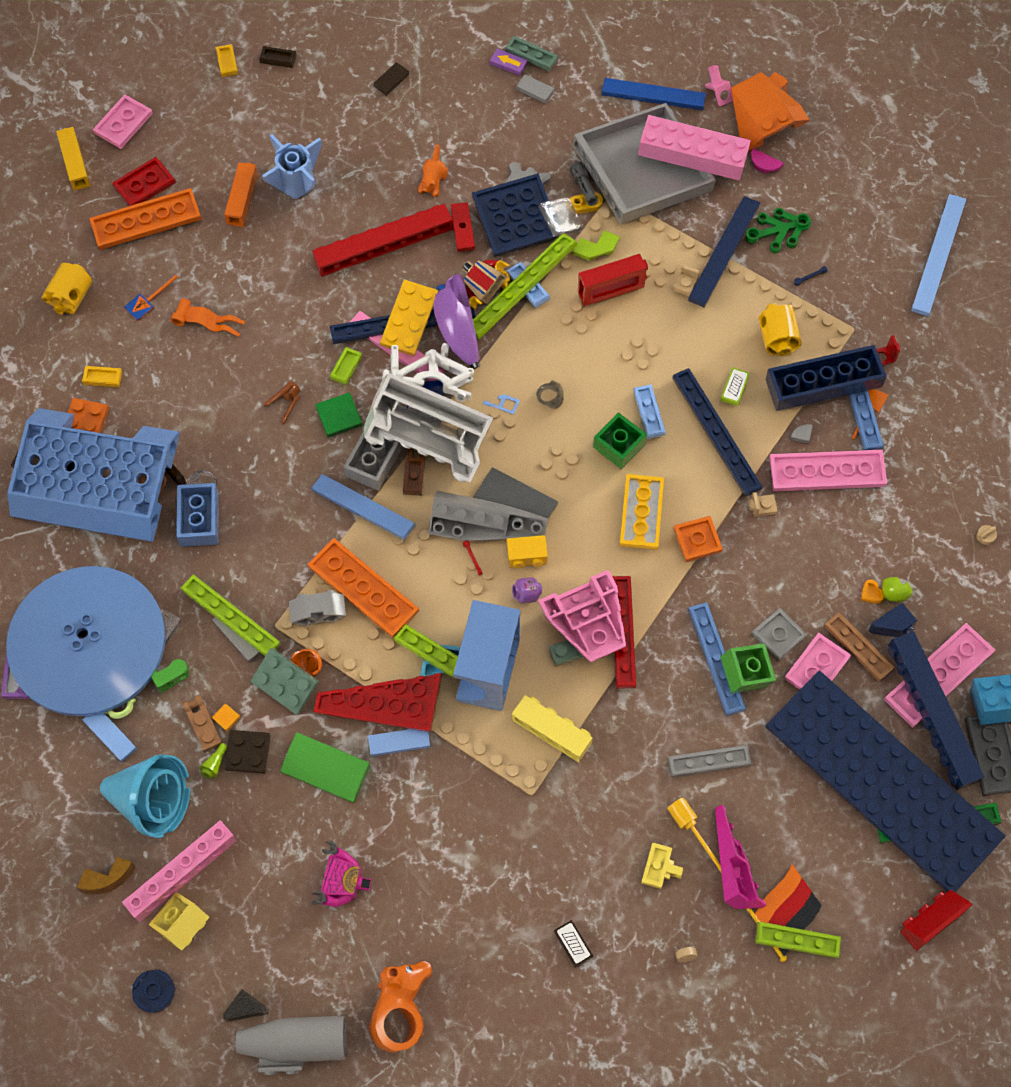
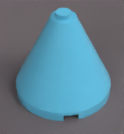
M159 754L106 777L100 784V792L140 833L149 837L161 838L164 837L163 834L166 832H173L184 818L190 799V788H186L185 777L188 778L189 774L180 759L172 755Z

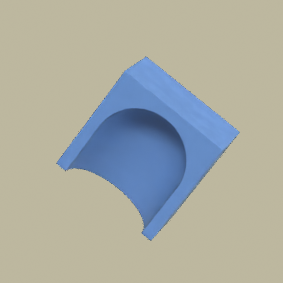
M477 600L472 601L453 674L454 678L461 679L456 696L457 702L503 711L520 642L519 609Z

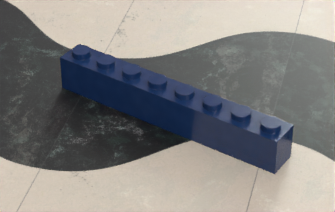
M915 632L893 638L888 644V652L897 664V671L905 681L907 692L912 695L915 709L920 712L923 718V726L931 735L932 745L934 748H937L940 754V761L949 773L951 784L955 785L956 790L979 782L984 778V775Z

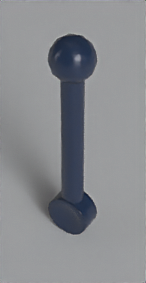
M823 266L820 270L801 279L796 278L794 284L799 286L801 282L813 276L826 273L828 268Z

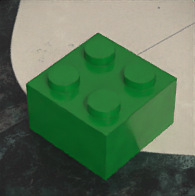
M618 412L594 436L593 448L622 470L646 445L647 434Z

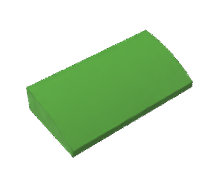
M296 732L280 772L354 803L371 766L367 761Z

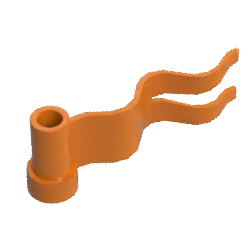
M181 298L176 311L170 318V321L177 326H184L185 322L199 323L210 331H227L237 337L240 335L239 332L228 325H217L216 323L233 321L242 325L245 323V321L233 315L218 316L205 307L191 306V302L185 298Z

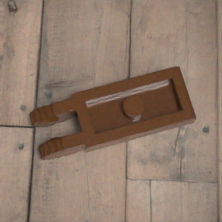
M411 447L408 450V457H406L403 495L422 496L425 456L419 453V458H413L414 448Z

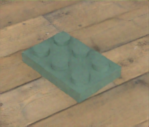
M270 648L250 682L298 715L320 681L274 648Z

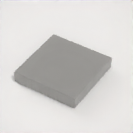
M781 608L776 610L751 633L761 644L765 643L767 651L778 662L807 637V634Z

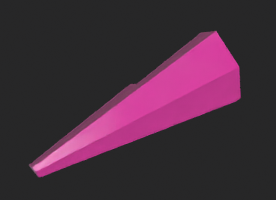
M721 804L715 808L724 901L734 909L763 908L766 906V902L758 896L756 891L759 888L758 883L753 882L750 864L740 841L736 840L731 832L734 829L733 824L728 823L725 812L726 808Z

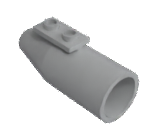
M345 1015L279 1018L236 1032V1052L259 1058L258 1072H264V1075H275L277 1071H286V1074H297L303 1069L304 1062L346 1060Z

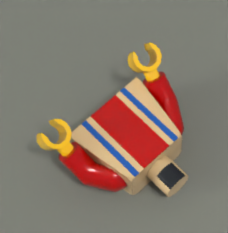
M478 260L474 265L471 262L464 264L463 271L467 275L463 281L466 283L469 304L474 310H476L478 303L482 304L481 301L488 304L508 277L504 274V268L509 266V264L502 260H485L484 262Z

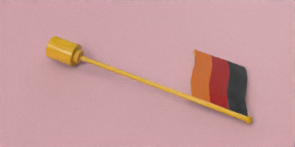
M684 797L678 799L667 810L681 829L686 828V830L691 829L721 872V864L694 827L697 824L695 820L698 817ZM791 864L785 877L764 898L766 906L758 908L755 913L751 908H748L747 911L756 924L764 922L804 930L816 917L821 904L796 868ZM773 947L781 958L780 961L785 962L787 960L785 955L788 950Z

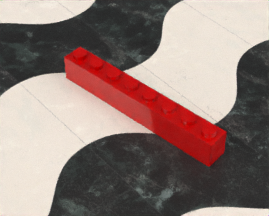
M445 203L435 205L430 209L419 211L408 217H402L394 222L385 223L377 228L368 229L363 233L351 235L349 238L337 240L326 246H320L312 250L313 259L321 277L451 231L453 230V219Z

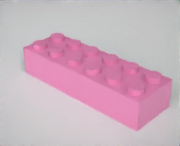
M648 115L640 140L638 155L740 181L751 140Z

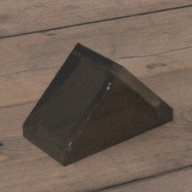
M241 989L224 1012L223 1018L226 1022L267 1015L269 1011L266 1006Z

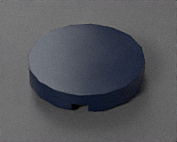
M161 970L145 971L136 978L133 984V1001L141 1010L147 1013L163 1011L171 1004L174 998V982L167 973Z

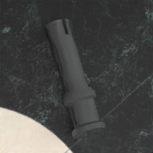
M574 162L570 166L569 171L574 175V182L580 186L587 204L594 206L598 199L589 183V174L585 171V166L582 162Z

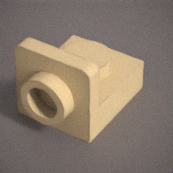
M683 265L673 291L689 297L698 281L700 271L692 266Z
M757 492L752 494L751 499H749V509L753 511L754 517L776 515L778 512L774 494L758 496Z

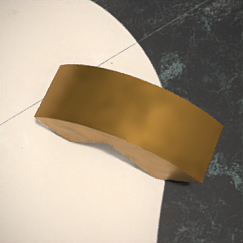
M116 857L108 876L85 868L77 888L80 892L86 894H103L112 891L130 877L136 866L131 861Z

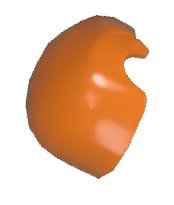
M310 648L295 652L291 658L293 663L313 677L319 674L322 669L320 655L317 651Z

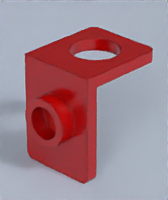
M894 335L890 336L886 347L876 349L878 353H884L887 357L886 360L881 361L882 365L896 362L900 353V346Z

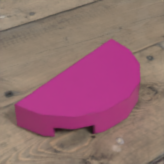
M754 148L751 152L750 158L754 164L753 166L760 172L779 171L784 165L783 162Z

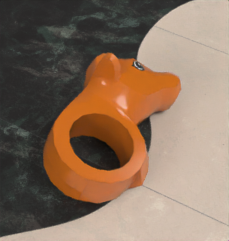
M421 961L411 965L385 967L379 974L380 982L377 985V989H380L381 993L371 1016L369 1031L373 1042L383 1051L397 1053L398 1051L407 1050L417 1043L420 1036L423 1037V1018L413 1000L423 982L432 975L430 963ZM392 1010L401 1012L408 1020L409 1032L406 1039L401 1043L393 1042L385 1034L384 1019Z

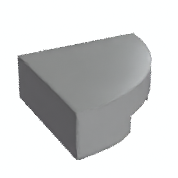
M805 424L799 426L793 431L790 440L809 444L813 425Z

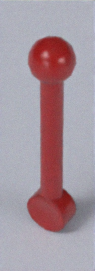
M465 540L463 546L467 549L478 575H483L470 548V542Z

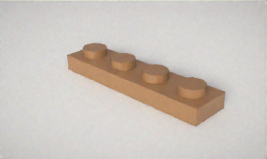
M839 612L824 624V627L878 682L882 681L894 670L895 667Z

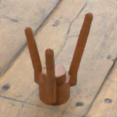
M289 381L281 391L265 402L264 406H269L281 396L288 401L292 399L281 421L284 424L296 401L300 398L298 395L300 388L294 382Z

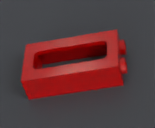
M637 254L579 272L578 294L583 306L585 307L644 288L645 280H647L646 270H648L646 260L642 259L641 254Z

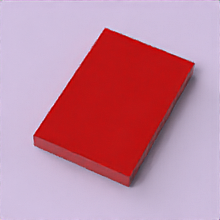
M154 157L112 184L125 202L132 206L149 200L175 184L176 181L159 159Z

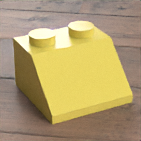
M175 892L149 923V926L182 951L191 943L195 934L205 926L209 916L193 902Z

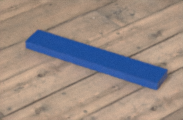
M611 78L604 79L602 95L657 104L667 103V105L697 110H703L706 93Z

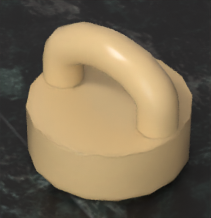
M989 525L981 526L976 534L977 540L984 545L992 544L997 537L996 527Z

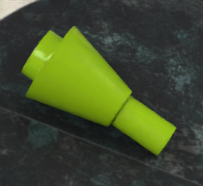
M221 743L216 752L199 766L204 777L208 779L217 777L222 756L228 747L226 744Z

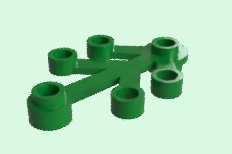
M782 208L774 210V218L762 212L758 214L757 222L761 225L767 223L774 227L764 230L751 227L746 232V240L754 244L760 238L778 233L775 241L770 245V251L778 253L788 230L795 229L792 236L788 237L786 243L788 248L793 249L797 246L801 232L810 228L811 219L805 213L795 216L784 211ZM784 218V219H786V220H788V221H791V222L784 223V222H782V221H780V220H782V219Z

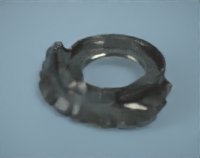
M551 380L550 383L539 387L536 396L541 404L549 408L558 409L563 403L564 391H562L563 388L560 383ZM551 389L557 392V396L550 401H544L541 399V393L544 390Z

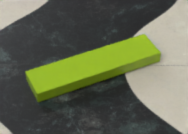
M407 624L393 638L399 645L454 678L453 674L458 659L456 654Z
M764 922L757 923L755 944L839 958L840 936Z

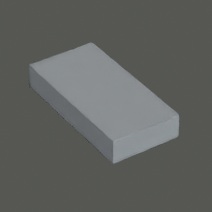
M526 74L516 86V90L545 104L554 93L553 87Z

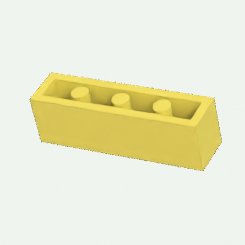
M524 695L512 713V721L578 763L592 744L593 737H591L587 730L583 728L578 729L571 720L559 717L555 710L540 705L539 700L532 696L529 698Z

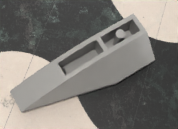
M436 491L428 534L464 541L545 535L548 518L487 500Z

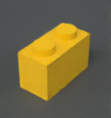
M545 535L507 539L509 567L520 569L530 565L540 567L547 564L548 555Z

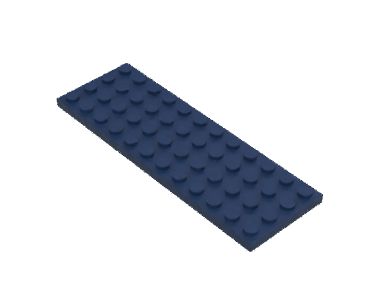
M820 670L765 726L946 892L950 890L956 892L1006 837L1005 834Z

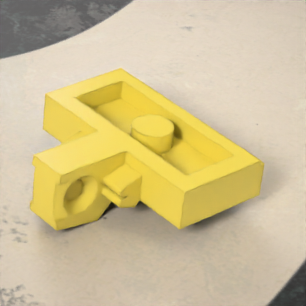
M652 843L641 884L662 889L664 878L669 880L671 876L681 879L683 868L675 866L674 861L670 860L672 848Z

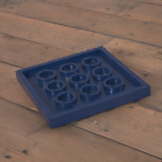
M539 173L472 192L474 204L494 257L551 241L562 235Z

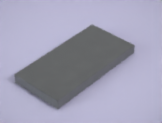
M493 467L473 496V498L514 507L548 519L558 505V501Z
M978 716L966 717L965 723L972 752L984 775V778L979 781L982 795L1011 793V733L1008 722L980 725Z

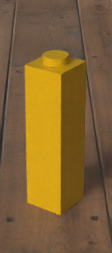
M70 127L56 131L73 191L90 187L74 128Z

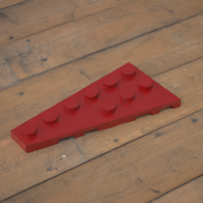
M442 673L374 683L367 686H355L354 688L318 692L313 712L315 714L431 732Z

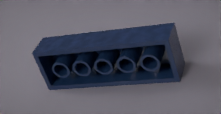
M875 345L769 368L765 380L775 409L780 411L881 388L887 376Z

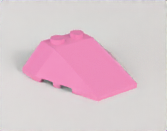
M609 570L592 576L588 583L557 596L556 593H553L538 600L546 619L590 663L626 647L618 600V589Z

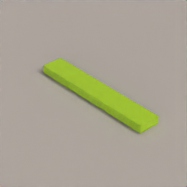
M194 574L180 588L182 592L264 656L267 655L270 648L276 650L281 645L279 640Z

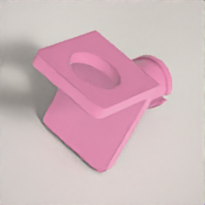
M718 65L708 67L711 82L705 84V87L714 90L718 106L732 102L730 82L721 79ZM726 90L728 92V98L726 100H722L720 98V95L723 91Z

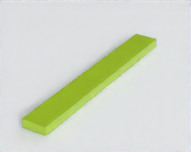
M565 233L560 235L473 319L476 338L480 339L577 246V241Z

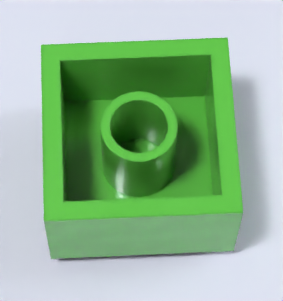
M765 643L730 648L720 656L731 694L764 689L776 681Z

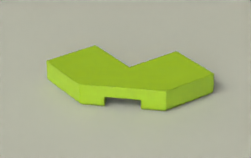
M604 230L597 244L580 238L573 250V255L591 261L602 255L613 254L620 241V236Z

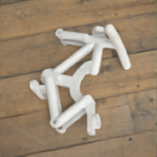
M443 343L440 354L435 349H431L426 352L425 357L400 370L399 347L392 345L390 356L391 370H384L382 380L388 373H391L416 385L423 386L424 379L435 378L443 383V392L445 394L454 395L456 400L460 402L471 399V392L458 388L473 381L474 369L467 368L449 359V345L447 343ZM427 363L429 365V371L417 373L414 378L404 376ZM438 367L456 375V377L450 379L445 374L438 372Z

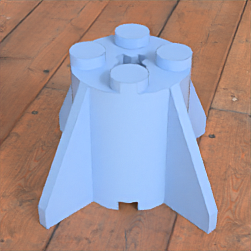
M271 134L270 140L276 151L275 167L262 175L263 180L291 196V198L297 199L307 194L316 184L312 171L322 146V140L318 138L306 147L298 144V146L292 145V143L282 145Z

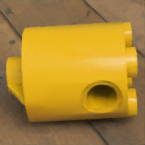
M61 263L41 299L52 305L54 311L58 314L63 315L64 312L74 314L93 281L82 266Z
M775 303L767 305L766 310L758 316L766 353L772 356H788L799 349L802 344L793 306L777 305Z

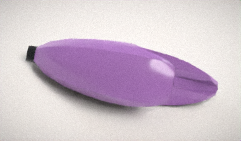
M458 273L446 281L445 288L435 295L434 313L439 329L452 351L463 362L468 364L470 368L475 370L480 367L478 343L463 276Z

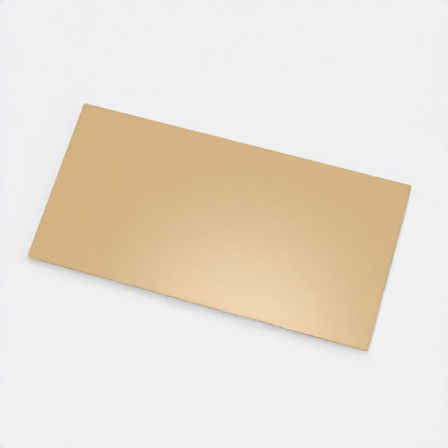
M607 201L602 204L575 240L578 243L579 239L583 238L597 244L605 230L620 236V241L613 254L602 255L588 261L573 255V250L568 253L540 284L549 294L550 300L537 308H534L528 300L479 362L480 367L475 369L472 375L473 381L459 388L471 392V399L460 402L456 400L455 396L451 398L453 401L493 417L477 451L480 464L471 483L456 480L450 463L438 462L435 460V457L428 454V456H425L422 496L403 495L405 457L372 500L414 522L415 527L405 541L360 516L340 541L343 546L419 608V612L407 625L440 645L461 647L473 600L520 610V642L503 711L457 702L456 696L461 679H454L444 673L441 678L431 731L530 796L536 793L563 753L512 721L513 711L524 695L529 698L532 696L539 700L540 705L545 708H552L559 717L563 719L568 718L574 723L575 727L580 729L616 677L615 653L613 652L591 663L585 657L555 666L549 646L566 641L567 639L546 619L538 600L532 603L521 604L513 598V584L520 578H535L542 586V594L539 595V599H542L553 593H556L558 596L584 585L590 581L592 576L609 570L611 576H631L635 649L696 561L685 562L673 529L674 525L711 516L717 531L742 495L741 489L672 379V376L687 368L691 370L756 475L803 407L802 405L776 411L765 380L768 369L840 353L854 333L852 326L733 260L729 261L705 308L689 302L688 296L673 291L681 273V268L683 265L692 266L700 271V277L714 250L651 214L620 224ZM637 254H641L642 259L646 260L648 270H646L647 280H645L644 288L585 307L583 306L578 294L579 272ZM769 304L793 306L802 344L799 349L788 356H772L766 353L758 316L766 310V306ZM732 367L750 373L738 406L720 401ZM652 384L666 432L665 436L647 439L646 445L621 470L593 448L594 436L618 412L645 432L633 388ZM503 394L520 400L514 415L498 408L484 405L483 402L487 400L499 406L501 399L499 400L498 396ZM506 399L502 407L512 411L516 402ZM445 421L442 422V424H445L456 430L458 429V427L455 425H452ZM414 449L413 458H419L418 450ZM493 467L558 501L557 507L548 519L545 532L548 555L547 564L540 567L530 565L520 569L509 567L507 539L469 541L470 548L483 575L479 576L467 549L463 546L464 540L428 534L436 491L473 497ZM626 474L664 477L658 550L620 546ZM314 574L299 594H318L333 590L335 593L338 592L317 574ZM345 598L346 616L334 623L322 622L309 626L292 624L288 607L275 624L278 631L304 648L317 651L322 660L362 686L398 679L416 678L421 674L424 660L396 643L392 637Z

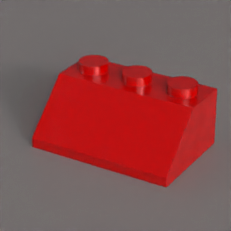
M952 890L946 894L942 891L933 898L936 901L931 906L927 903L918 910L920 914L916 918L910 916L902 923L904 927L900 932L917 952L963 915L972 906V903Z

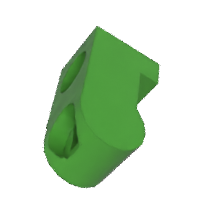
M176 659L171 662L170 666L159 672L155 669L151 678L160 693H163L185 680L189 675V668L184 660Z

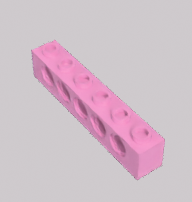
M221 820L218 821L122 902L123 905L140 923L236 842L234 835Z

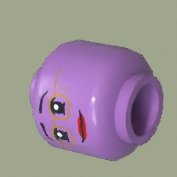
M533 577L520 578L512 586L513 598L521 604L536 602L539 599V595L542 594V586Z

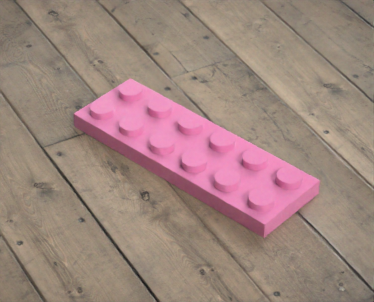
M883 450L770 454L769 456L773 491L886 487L887 485Z
M965 623L927 659L947 697L995 652V649L972 627ZM904 680L884 698V701L912 728L923 719L920 712L914 707V700L911 693L907 692Z

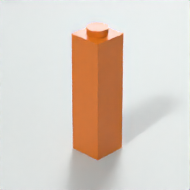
M238 163L224 213L227 225L240 227L245 225L258 177L255 164Z

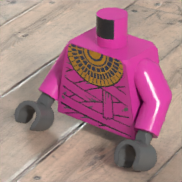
M327 841L325 843L330 845V850L322 849V852L324 854H332V856L328 858L321 891L312 893V895L318 896V900H313L311 903L313 905L322 903L323 905L337 908L349 903L351 899H356L358 889L370 891L372 879L362 878V870L359 863L348 852L336 847L333 841Z

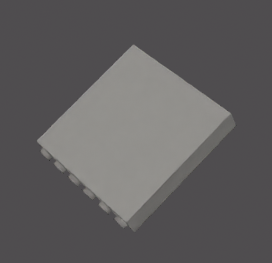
M667 103L574 134L572 146L620 224L713 191L716 182L714 174L638 155L640 140L648 115L679 122Z

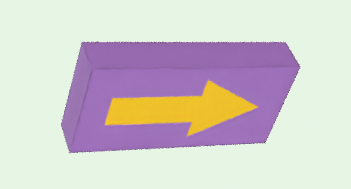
M498 48L490 59V65L521 76L528 64V60Z

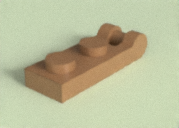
M201 695L196 696L192 701L182 702L203 752L205 753L220 746L222 742ZM199 706L200 711L193 713L192 709Z

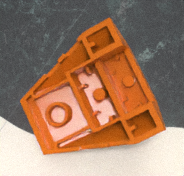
M762 72L731 87L739 137L751 140L748 153L753 148L757 149L763 146V140L791 125L796 129L810 121L802 106Z

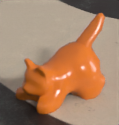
M438 144L435 145L432 158L427 159L423 165V178L418 187L419 194L431 192L433 197H437L439 195L440 179L445 180L447 178L448 169L439 160L440 146Z

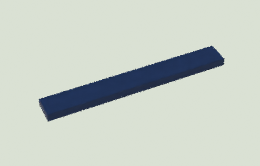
M746 196L743 197L688 298L689 302L705 308L759 208L760 202Z
M470 306L472 318L474 319L476 317L474 309ZM434 307L425 328L438 326ZM390 315L331 325L330 332L333 344L383 335Z
M687 368L674 374L672 379L744 496L747 497L762 490L763 486L691 370Z

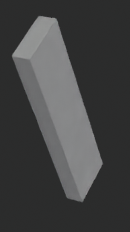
M747 745L668 757L671 778L751 766Z

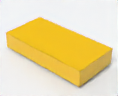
M232 44L216 47L221 77L238 75Z
M85 366L82 383L83 385L120 387L122 369Z

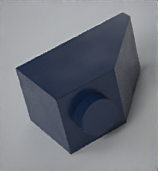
M901 603L874 621L868 631L872 634L899 637L913 632L917 619Z

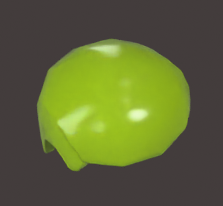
M889 577L882 581V593L888 601L904 602L913 594V588L910 587L908 581L902 584L898 577Z

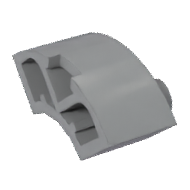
M333 590L310 595L299 594L295 599L289 601L290 621L292 624L309 626L322 622L334 623L346 616L344 594L335 593Z

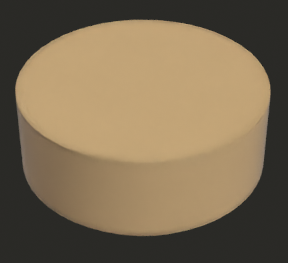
M694 947L682 948L675 953L678 962H688L698 957Z

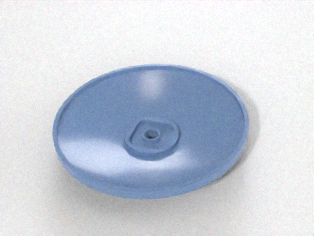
M87 566L73 568L46 579L35 587L21 602L8 629L6 643L7 660L17 684L30 699L41 707L68 716L102 714L127 703L138 695L152 679L151 675L155 669H158L163 657L166 642L165 623L161 610L152 594L132 576L107 567ZM83 630L88 631V635L85 638H78L79 632Z

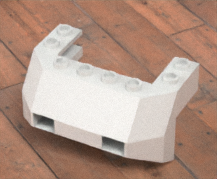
M388 373L383 378L364 425V438L373 445H383L384 438L389 441L396 440L405 448L411 449L412 447L424 456L429 454L435 457V460L438 462L450 463L456 480L471 483L480 464L477 451L493 417ZM398 402L408 405V409L398 405ZM445 421L452 425H455L458 427V429L456 430L452 427L442 424V422Z

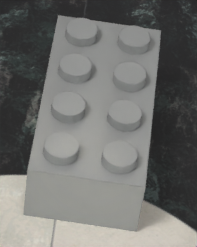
M363 431L344 465L345 477L380 491L403 446L396 440L389 441L385 438L383 445L370 444L364 438Z

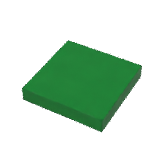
M350 392L315 404L327 437L363 426Z

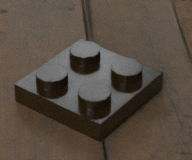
M230 730L224 769L226 771L265 774L270 733Z

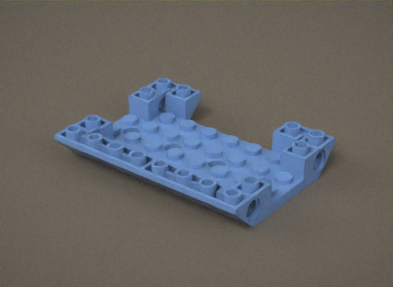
M38 408L26 420L7 496L10 516L153 542L162 505L157 501L165 468H172L180 432L143 426L133 439L73 429L71 427L74 414ZM39 456V463L32 465L33 458ZM74 462V470L68 471L67 466ZM109 468L111 474L104 478L103 471ZM141 475H146V482L143 484H139V477Z

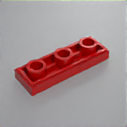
M468 202L451 204L457 252L475 250Z

